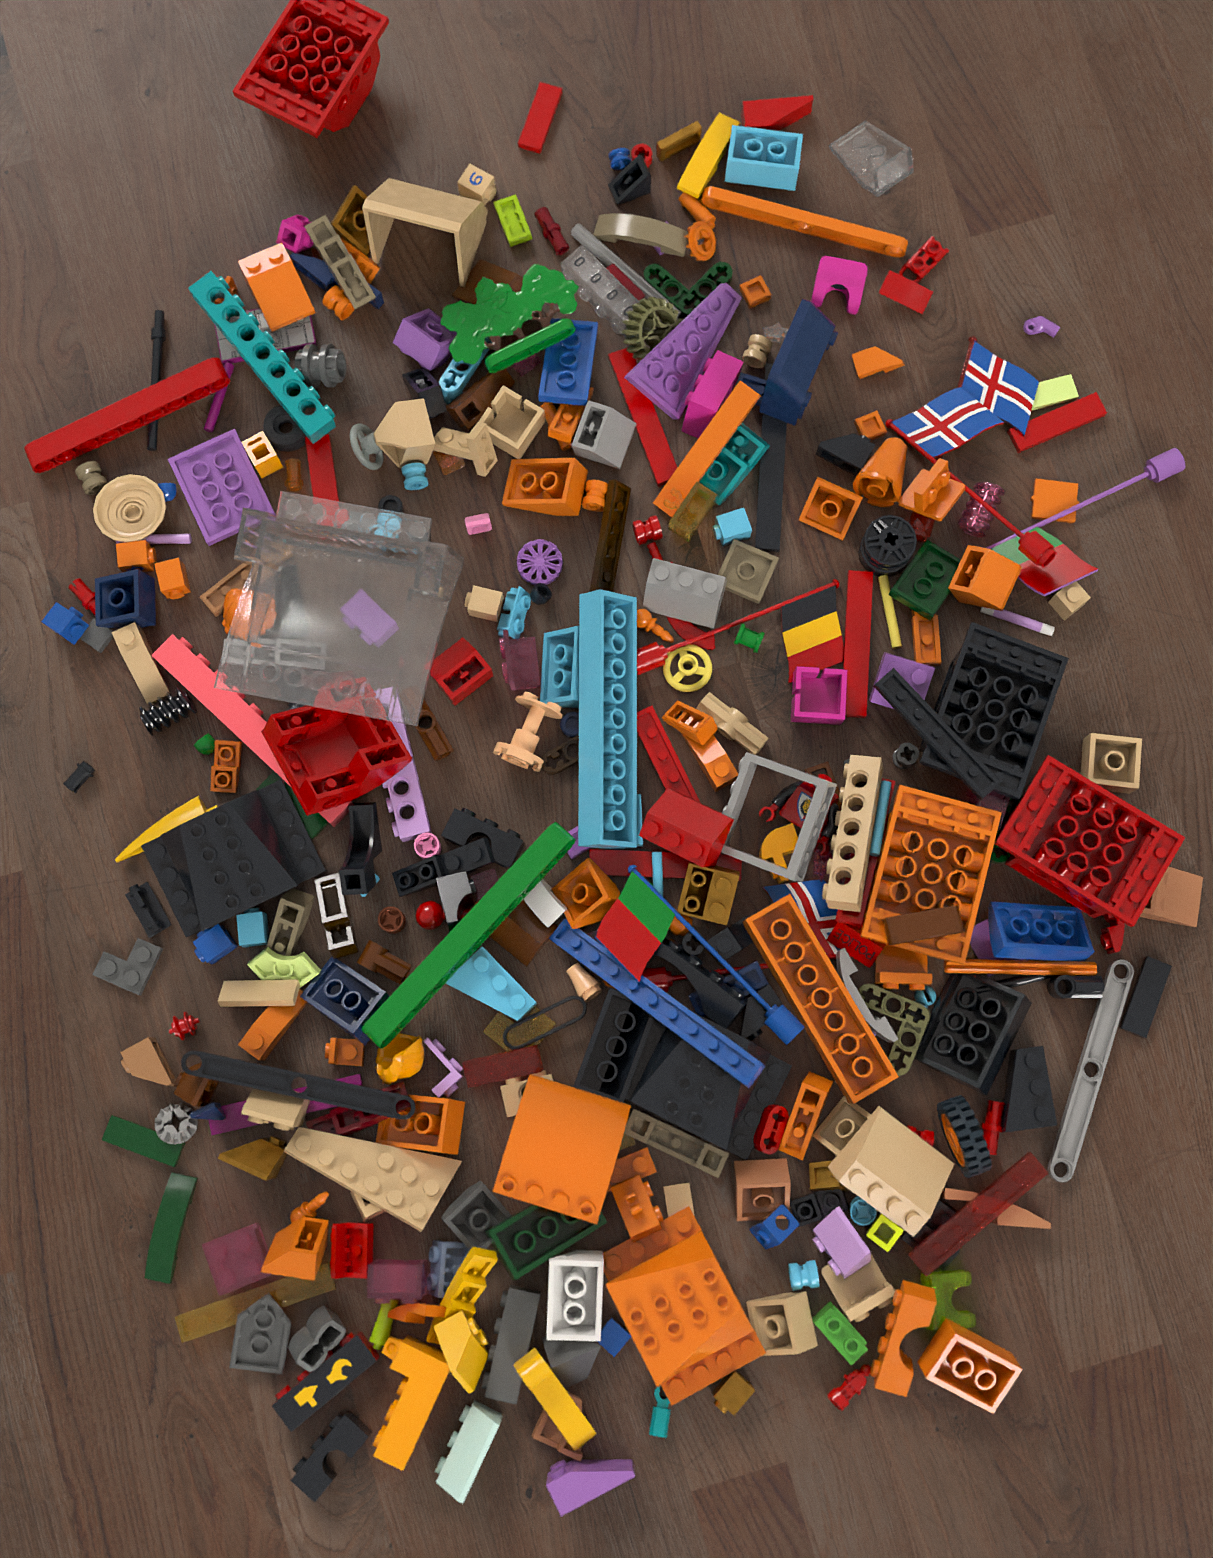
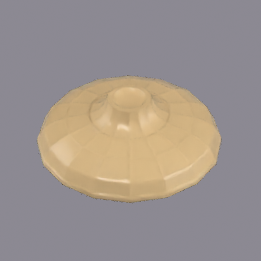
M133 474L117 477L107 483L96 496L93 507L95 523L103 534L114 541L132 542L143 540L154 533L163 521L166 503L164 494L159 486L147 477Z

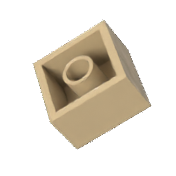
M1090 733L1083 739L1080 774L1110 792L1130 794L1139 789L1142 739Z

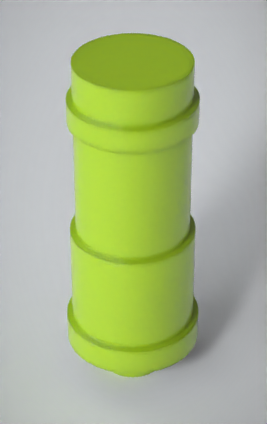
M384 1296L383 1301H381L378 1318L369 1339L370 1342L374 1343V1349L381 1350V1347L385 1345L390 1336L394 1319L387 1316L390 1310L398 1307L399 1300Z

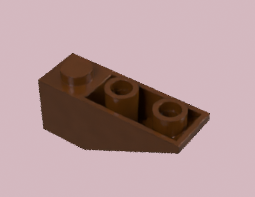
M506 368L496 373L488 372L450 402L446 409L459 427L469 429L481 419L488 407L492 409L491 402L504 385L510 389L515 381Z

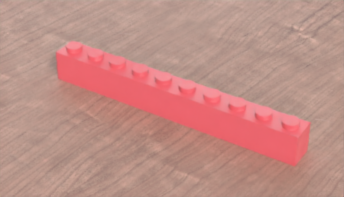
M172 634L151 656L290 786L261 733L267 723L261 717L264 712L254 703L249 706L243 700L246 696L236 686L231 689L225 684L228 679L218 669L215 672L209 669L208 666L211 663L201 653L197 656L190 651L193 646L184 637L178 640ZM349 801L318 813L335 827L349 813L348 806L352 802Z

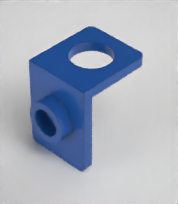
M782 1204L763 1222L752 1226L749 1230L764 1249L767 1250L781 1244L799 1226V1223ZM778 1215H783L787 1218L788 1228L786 1230H780L776 1226L775 1220Z

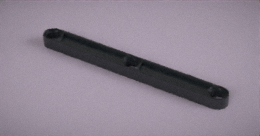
M198 1050L187 1052L181 1060L183 1071L193 1076L400 1120L410 1118L415 1111L414 1100L404 1094ZM197 1055L200 1057L202 1062L198 1070H190L187 1067L186 1061L189 1056ZM301 1077L306 1080L307 1088L304 1092L297 1093L292 1089V1081L295 1078ZM400 1100H407L411 1104V1110L406 1115H401L396 1111V1104Z

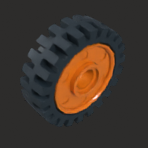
M959 1095L938 1103V1118L944 1131V1137L947 1139L951 1154L964 1176L970 1178L991 1170L992 1161L989 1156L990 1152L987 1148V1142L983 1137L984 1134L979 1127V1122L975 1119V1114L970 1108L969 1103L966 1102V1099Z

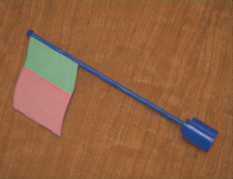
M630 865L628 867L630 876L622 893L600 923L595 936L597 941L639 983L647 962L664 940L675 916L767 1010L764 1015L768 1019L764 1023L787 1045L805 1026L783 1004L780 1007L776 1004L771 1007L635 869L637 866Z

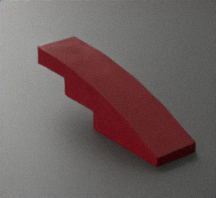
M403 1081L380 1089L408 1096ZM407 1100L398 1101L396 1111L400 1113L410 1108V1102ZM338 1107L330 1110V1113L307 1121L306 1125L308 1129L346 1137L390 1117Z

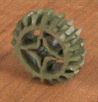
M649 297L639 300V303L632 305L633 311L626 312L629 319L622 321L626 325V329L621 331L626 335L623 343L629 344L626 351L633 353L632 358L639 360V362L683 321L677 318L679 311L673 309V304L666 302L663 298ZM643 340L646 341V344L649 345L650 349L645 345Z

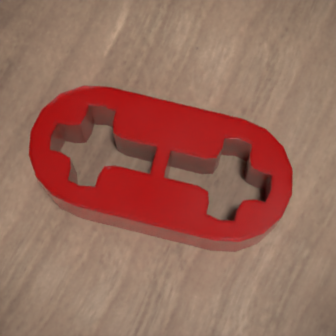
M772 1104L763 1110L753 1139L754 1147L759 1152L770 1155L778 1150L789 1119L788 1111L783 1106ZM774 1113L779 1115L777 1120L772 1118ZM765 1138L770 1140L768 1145L763 1143Z

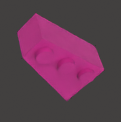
M718 350L713 359L708 358L703 369L704 375L699 374L694 385L695 391H690L685 400V405L688 407L682 432L695 438L701 436L733 391L742 370L743 361Z

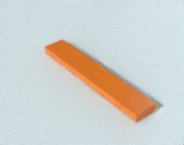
M742 381L738 382L658 494L653 504L674 518L761 395Z

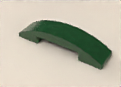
M174 1172L171 1173L151 1236L145 1268L146 1279L167 1284L172 1283L178 1259L176 1254L188 1206L192 1204L198 1178Z

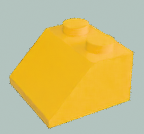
M460 1311L433 1327L451 1374L470 1394L475 1390L489 1356L485 1347L488 1344V1340L484 1331L478 1328L474 1318L469 1319L463 1311Z

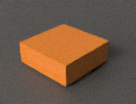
M761 275L739 286V290L749 308L768 301L772 297Z
M878 411L859 417L854 421L859 434L868 437L870 440L884 436L887 433Z

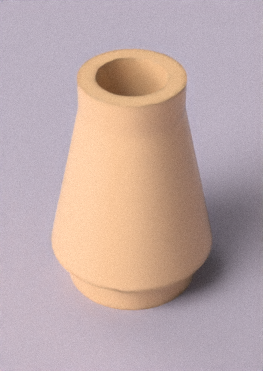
M579 963L574 964L567 970L577 995L585 1002L591 1001L601 993L600 983Z

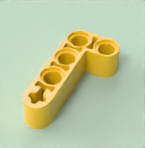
M533 1348L513 1364L520 1377L533 1392L574 1451H577L597 1434L536 1348Z

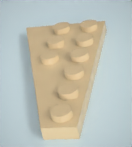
M298 1127L284 1149V1152L420 1232L424 1229L462 1163L460 1160Z

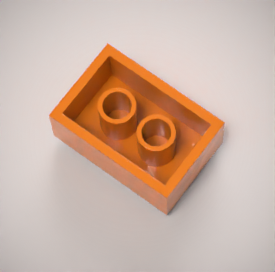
M945 1318L917 1361L926 1379L994 1414L1023 1370L1011 1352L948 1318Z

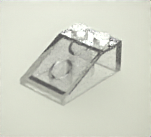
M867 121L862 122L829 145L832 153L861 187L876 197L914 172L911 148Z

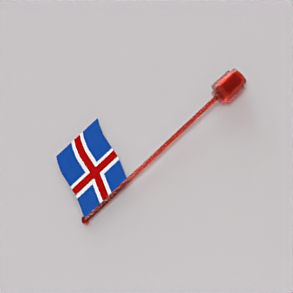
M975 336L969 337L968 341L970 343L957 388L962 387L999 419L1014 427L1024 436L1039 382L1025 370L995 356L977 343ZM912 511L909 523L915 530L917 542H925L931 536L935 519Z

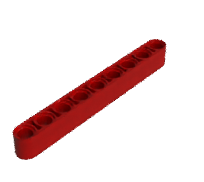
M217 357L209 358L28 443L24 448L33 472L43 473L227 387L230 379L221 359Z

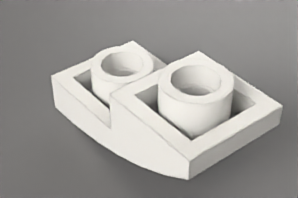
M542 879L524 898V901L548 928L568 908L550 891L552 887Z

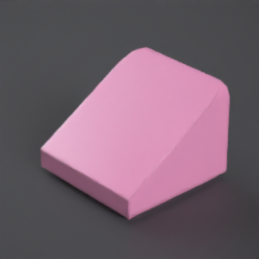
M489 513L465 518L469 535L492 530Z

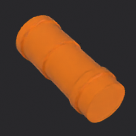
M683 192L678 199L681 205L688 210L697 222L703 221L713 229L716 217L696 197Z

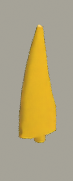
M200 796L195 797L149 827L115 861L118 863L144 852L141 845L218 807V805L206 809Z

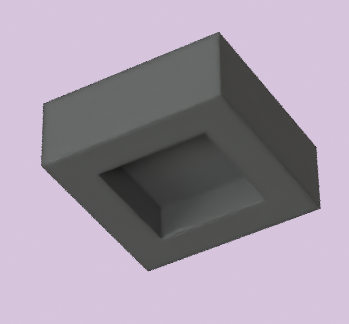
M93 618L80 639L99 653H102L113 639V631L106 627L96 626V619Z

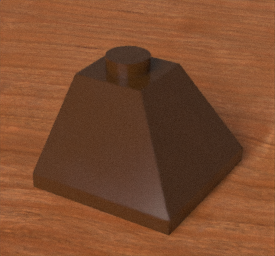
M201 1062L189 1067V1069L198 1070ZM181 1072L174 1083V1087H177L174 1094L194 1107H204L210 1103L220 1081Z

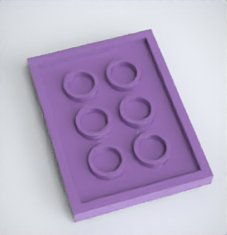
M235 429L168 459L208 546L276 516Z

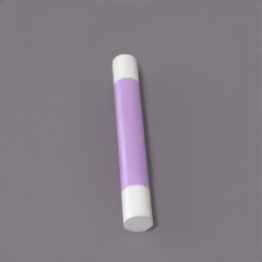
M981 607L980 610L982 613L1052 636L1055 629L1053 626L1004 609L999 611Z

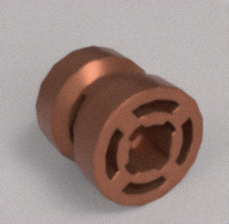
M388 906L380 911L378 923L387 933L397 934L405 928L406 917L398 908Z

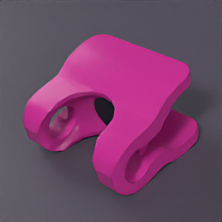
M830 256L822 257L817 270L811 302L820 308L825 295L832 290H838L843 292L847 298V313L856 315L860 306L868 270L866 264Z

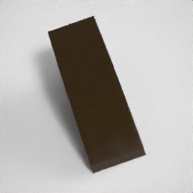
M339 873L314 879L322 924L325 927L328 948L332 957L335 959L359 952L346 895H342Z

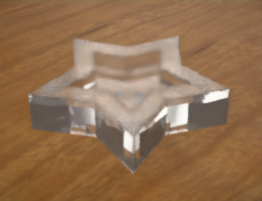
M779 322L773 326L763 327L764 337L781 343L782 338L786 336L789 330L788 328L781 327Z

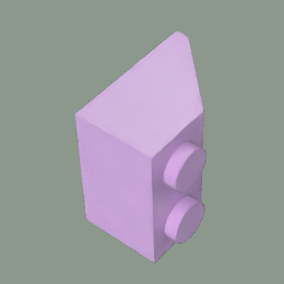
M839 1206L813 1229L815 1238L812 1240L820 1253L824 1251L831 1259L828 1261V1264L836 1276L841 1274L845 1280L871 1262L870 1250Z

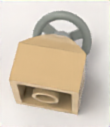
M416 399L395 402L375 432L364 424L358 423L352 426L350 430V443L357 459L370 470H377L382 466L383 452L398 468H402L410 463L428 464L435 446V440L425 400ZM357 437H358V439H359V441H360V443H361L362 451H361V449H360V447H359V444H358V441H357ZM372 453L376 454V461L374 463L369 461V455Z

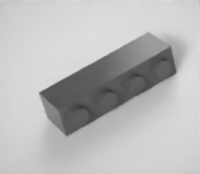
M510 1285L508 1291L503 1290L500 1307H504L503 1317H497L494 1334H498L497 1344H491L488 1361L492 1362L490 1373L485 1372L482 1388L486 1389V1398L517 1404L522 1378L513 1364L529 1351L541 1291Z

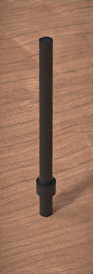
M162 310L155 311L154 328L151 329V340H153L151 385L161 381L163 342L166 340V330L164 329L165 312ZM159 419L148 424L147 450L149 451L157 450Z

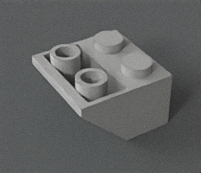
M588 400L571 445L574 455L620 469L636 423L611 407Z

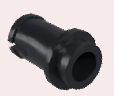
M84 760L81 764H76L78 766L76 770L63 782L75 794L89 777L94 776L93 772L95 769Z

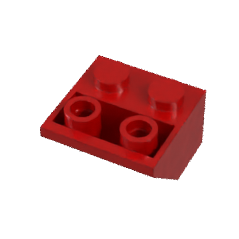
M463 637L424 667L454 706L494 676L492 668Z

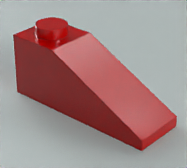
M813 95L743 101L741 110L742 126L780 131L811 113L814 100Z

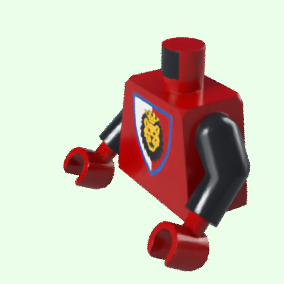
M825 774L818 775L819 778L832 782L829 776ZM796 781L784 787L771 801L772 805L770 807H763L759 811V816L763 815L766 810H770L772 815L766 822H772L776 817V811L779 809V815L802 829L816 785L805 781ZM836 793L833 795L813 851L815 852L818 845L822 844L821 856L828 854L829 846L827 843L832 840V836L838 830V826L835 825L836 812L840 811V808L837 805L839 797Z

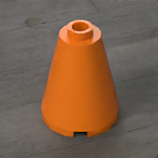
M896 437L886 439L853 481L855 493L868 498L867 503L871 505L891 507L901 497L907 456V446L901 439Z

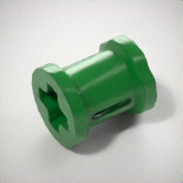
M742 623L734 644H742L753 649L754 653H757L765 633H758L748 629Z

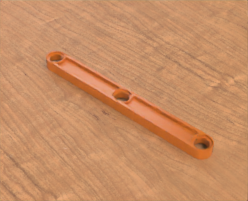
M706 187L701 198V203L711 209L891 257H903L908 246V241L898 235L717 187Z

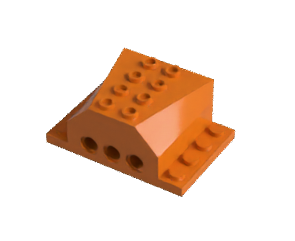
M899 785L892 812L887 817L881 852L874 871L860 937L888 944L883 919L958 905L964 932L893 946L964 965L1002 812Z
M689 1206L659 1222L662 1230L634 1243L629 1238L603 1253V1272L608 1280L606 1287L656 1386H662L671 1406L766 1354Z

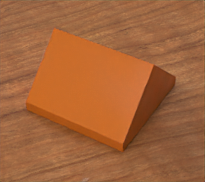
M817 477L799 521L843 540L863 497Z

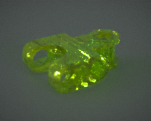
M959 1269L921 1273L922 1285L935 1289L937 1301L930 1325L926 1327L927 1330H938L945 1318L964 1328L977 1325L975 1314L967 1310H955L951 1302L952 1294L957 1288L969 1286L972 1283L970 1271Z

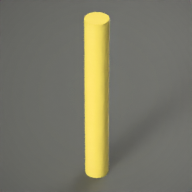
M888 575L879 576L878 581L892 649L901 648L902 644L893 599L888 595L891 590Z

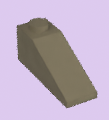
M291 888L281 897L266 948L269 947L280 955H294L308 921L315 896Z

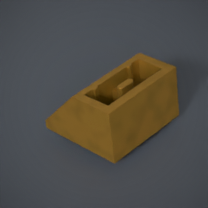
M689 862L677 912L727 926L740 871L720 866L701 867Z

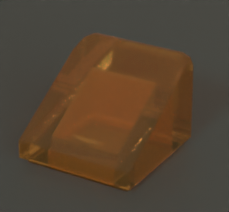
M432 451L444 475L465 466L462 457Z

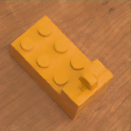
M409 1334L404 1340L390 1336L382 1350L384 1355L393 1360L390 1368L405 1375V1378H403L396 1393L401 1396L400 1399L394 1400L384 1419L389 1423L387 1426H382L372 1445L377 1448L373 1455L374 1457L402 1471L411 1457L450 1371L442 1350Z

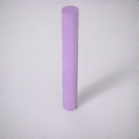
M151 534L143 540H146L149 544H191L192 539L191 534Z

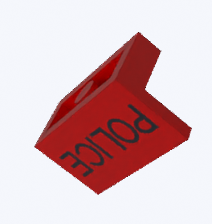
M837 922L826 940L839 949L845 948L850 956L870 968L886 944L860 937L862 926L857 927Z

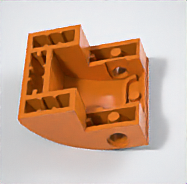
M530 1074L512 1126L493 1192L597 1224L631 1105Z

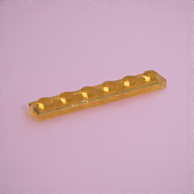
M327 1262L320 1265L315 1281L288 1276L175 1316V1321L181 1342L184 1343L235 1325L238 1314L268 1293L283 1308L334 1290L337 1287L335 1280L331 1278L330 1264Z

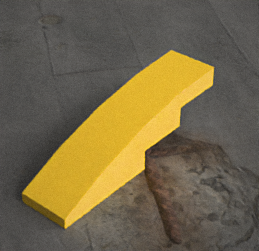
M718 113L677 185L678 190L699 198L715 174L718 163L728 149L732 125L739 126V121Z
M478 1247L471 1248L458 1268L440 1303V1306L446 1307L445 1317H434L426 1337L427 1342L440 1344L433 1326L458 1312L463 1311L469 1319L473 1317L476 1313L474 1303L487 1287L485 1277L498 1260L496 1251Z

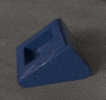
M212 1102L190 1114V1117L194 1119H226L224 1111L218 1102Z

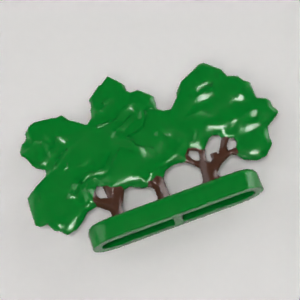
M533 264L525 273L519 292H513L509 284L501 282L495 284L493 280L482 277L474 290L477 298L476 304L459 301L445 306L442 310L441 325L450 331L457 332L449 346L455 362L462 360L465 363L474 365L479 361L482 351L486 348L494 349L496 352L490 354L485 359V366L489 373H496L568 338L576 330L571 319H561L553 324H550V321L556 312L571 314L576 310L578 304L574 294L579 286L573 280H566L562 272L555 269H547L545 266ZM549 303L550 310L545 313L546 317H543V304ZM554 303L558 304L556 310L553 309ZM538 312L539 318L535 317L533 313ZM530 319L540 321L543 329L525 337L521 330L522 324ZM514 334L518 336V341L501 348V337L503 335ZM485 337H489L492 343H487Z

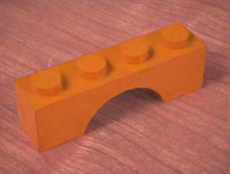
M903 1280L900 1290H895L892 1302L895 1307L893 1313H888L885 1322L887 1332L885 1337H880L878 1344L879 1358L878 1360H873L870 1375L874 1377L876 1389L907 1397L914 1375L913 1362L902 1351L900 1344L905 1335L910 1331L930 1325L937 1303L934 1288Z

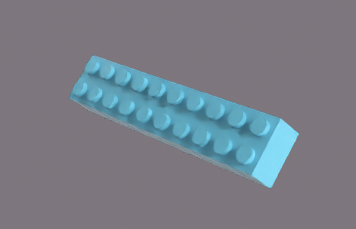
M599 589L579 595L578 846L604 849L637 848V598Z

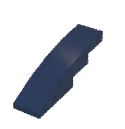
M296 253L290 255L295 269L326 293L333 286H339L324 261ZM369 284L376 296L369 303L379 309L384 304L382 293Z

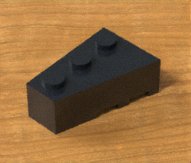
M1036 1046L1010 1050L1005 1082L1006 1090L1003 1099L1005 1106L1001 1122L1002 1132L1057 1126L1044 1047Z

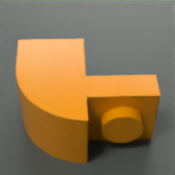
M263 431L241 442L262 479L283 468Z
M793 823L777 828L766 836L760 847L759 858L766 861L770 860L771 863L787 868L783 856L793 853L798 840ZM770 872L772 879L777 878L779 884L789 880Z

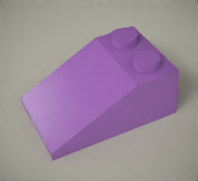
M632 1459L581 1460V1462L571 1460L567 1463L565 1460H561L550 1467L551 1471L548 1472L546 1486L560 1515L563 1516L635 1477V1464Z

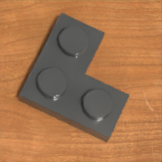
M138 938L127 961L104 951L92 975L141 996L163 948Z

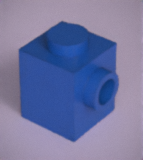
M57 602L41 621L73 645L76 644L89 627L81 619L84 616L72 606L68 610Z
M220 924L200 931L197 934L198 938L193 941L197 948L194 950L196 956L201 962L206 961L209 964H215L238 947L226 928Z

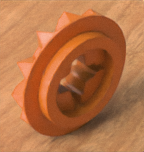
M698 221L687 228L689 234L685 236L688 240L686 247L690 248V256H694L696 261H706L714 255L716 238L712 228L707 223ZM704 239V241H702V243L698 245L697 240Z

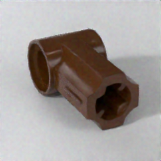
M369 940L357 963L375 973H381L396 983L402 984L407 978L412 965L388 953L389 950Z

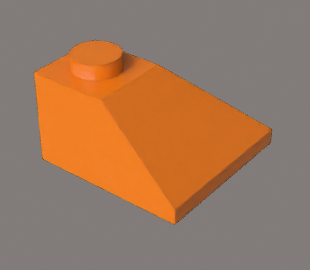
M590 858L584 860L552 888L555 896L568 908L564 914L572 929L602 921L621 894L616 884Z

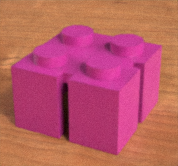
M797 666L793 672L792 695L794 697L791 706V722L841 725L845 720L847 670L824 668L820 678H816L819 674V668Z

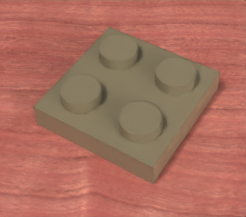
M734 539L718 575L727 579L725 590L759 604L779 558Z

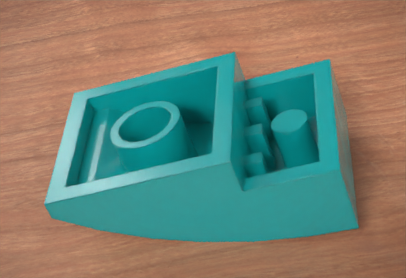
M741 423L696 487L715 503L721 505L754 468L770 445Z

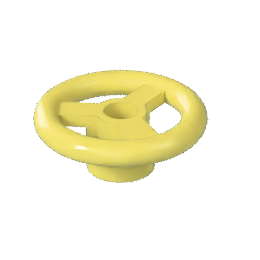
M689 644L667 654L668 658L665 659V665H663V674L666 681L673 688L682 692H694L708 683L712 674V662L705 650L699 646ZM687 651L698 654L704 661L705 668L699 667L696 657L687 654ZM679 654V671L672 676L670 671L671 661ZM690 664L692 669L686 670L683 665ZM693 674L703 676L695 684L684 685L679 683L685 676Z

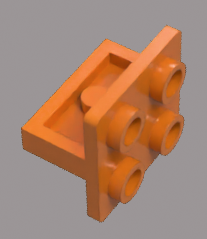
M939 458L930 471L922 469L898 500V505L937 521H942L964 492L965 484L950 479L948 461Z

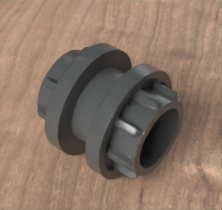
M308 344L296 354L295 368H298L305 378L303 382L308 387L318 388L320 381H322L325 387H335L346 376V359L344 353L335 348L333 344H323L320 351L316 345Z

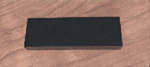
M1149 956L1144 958L1119 1027L1120 1029L1139 1037L1147 1038L1172 967L1171 965Z

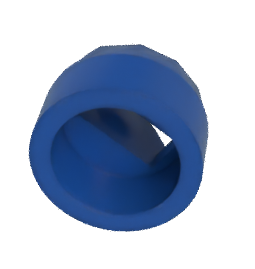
M157 484L164 494L165 502L175 498L177 492L176 484Z

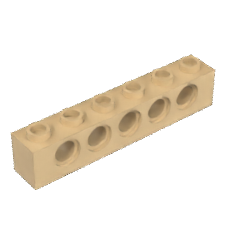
M850 755L849 764L845 763L843 776L846 779L845 787L840 789L839 801L842 802L841 811L836 812L835 825L838 826L837 835H833L831 840V850H834L833 859H829L827 863V874L830 877L828 884L825 883L823 887V899H826L830 909L860 912L884 770L882 758ZM864 781L867 783L864 787H855L858 782ZM855 805L863 806L859 811H851V808ZM851 829L859 830L856 835H847V832ZM847 853L855 854L850 860L842 859ZM843 877L851 878L848 884H838L839 880Z

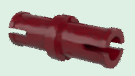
M542 207L534 213V217L543 229L544 238L549 240L556 255L565 254L570 246L560 232V225L555 223L548 208Z

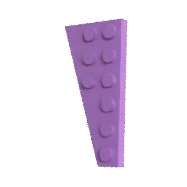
M727 283L720 284L624 378L673 420L679 419L686 406L685 400L688 393L694 391V385L699 374H703L708 358H711L742 297Z

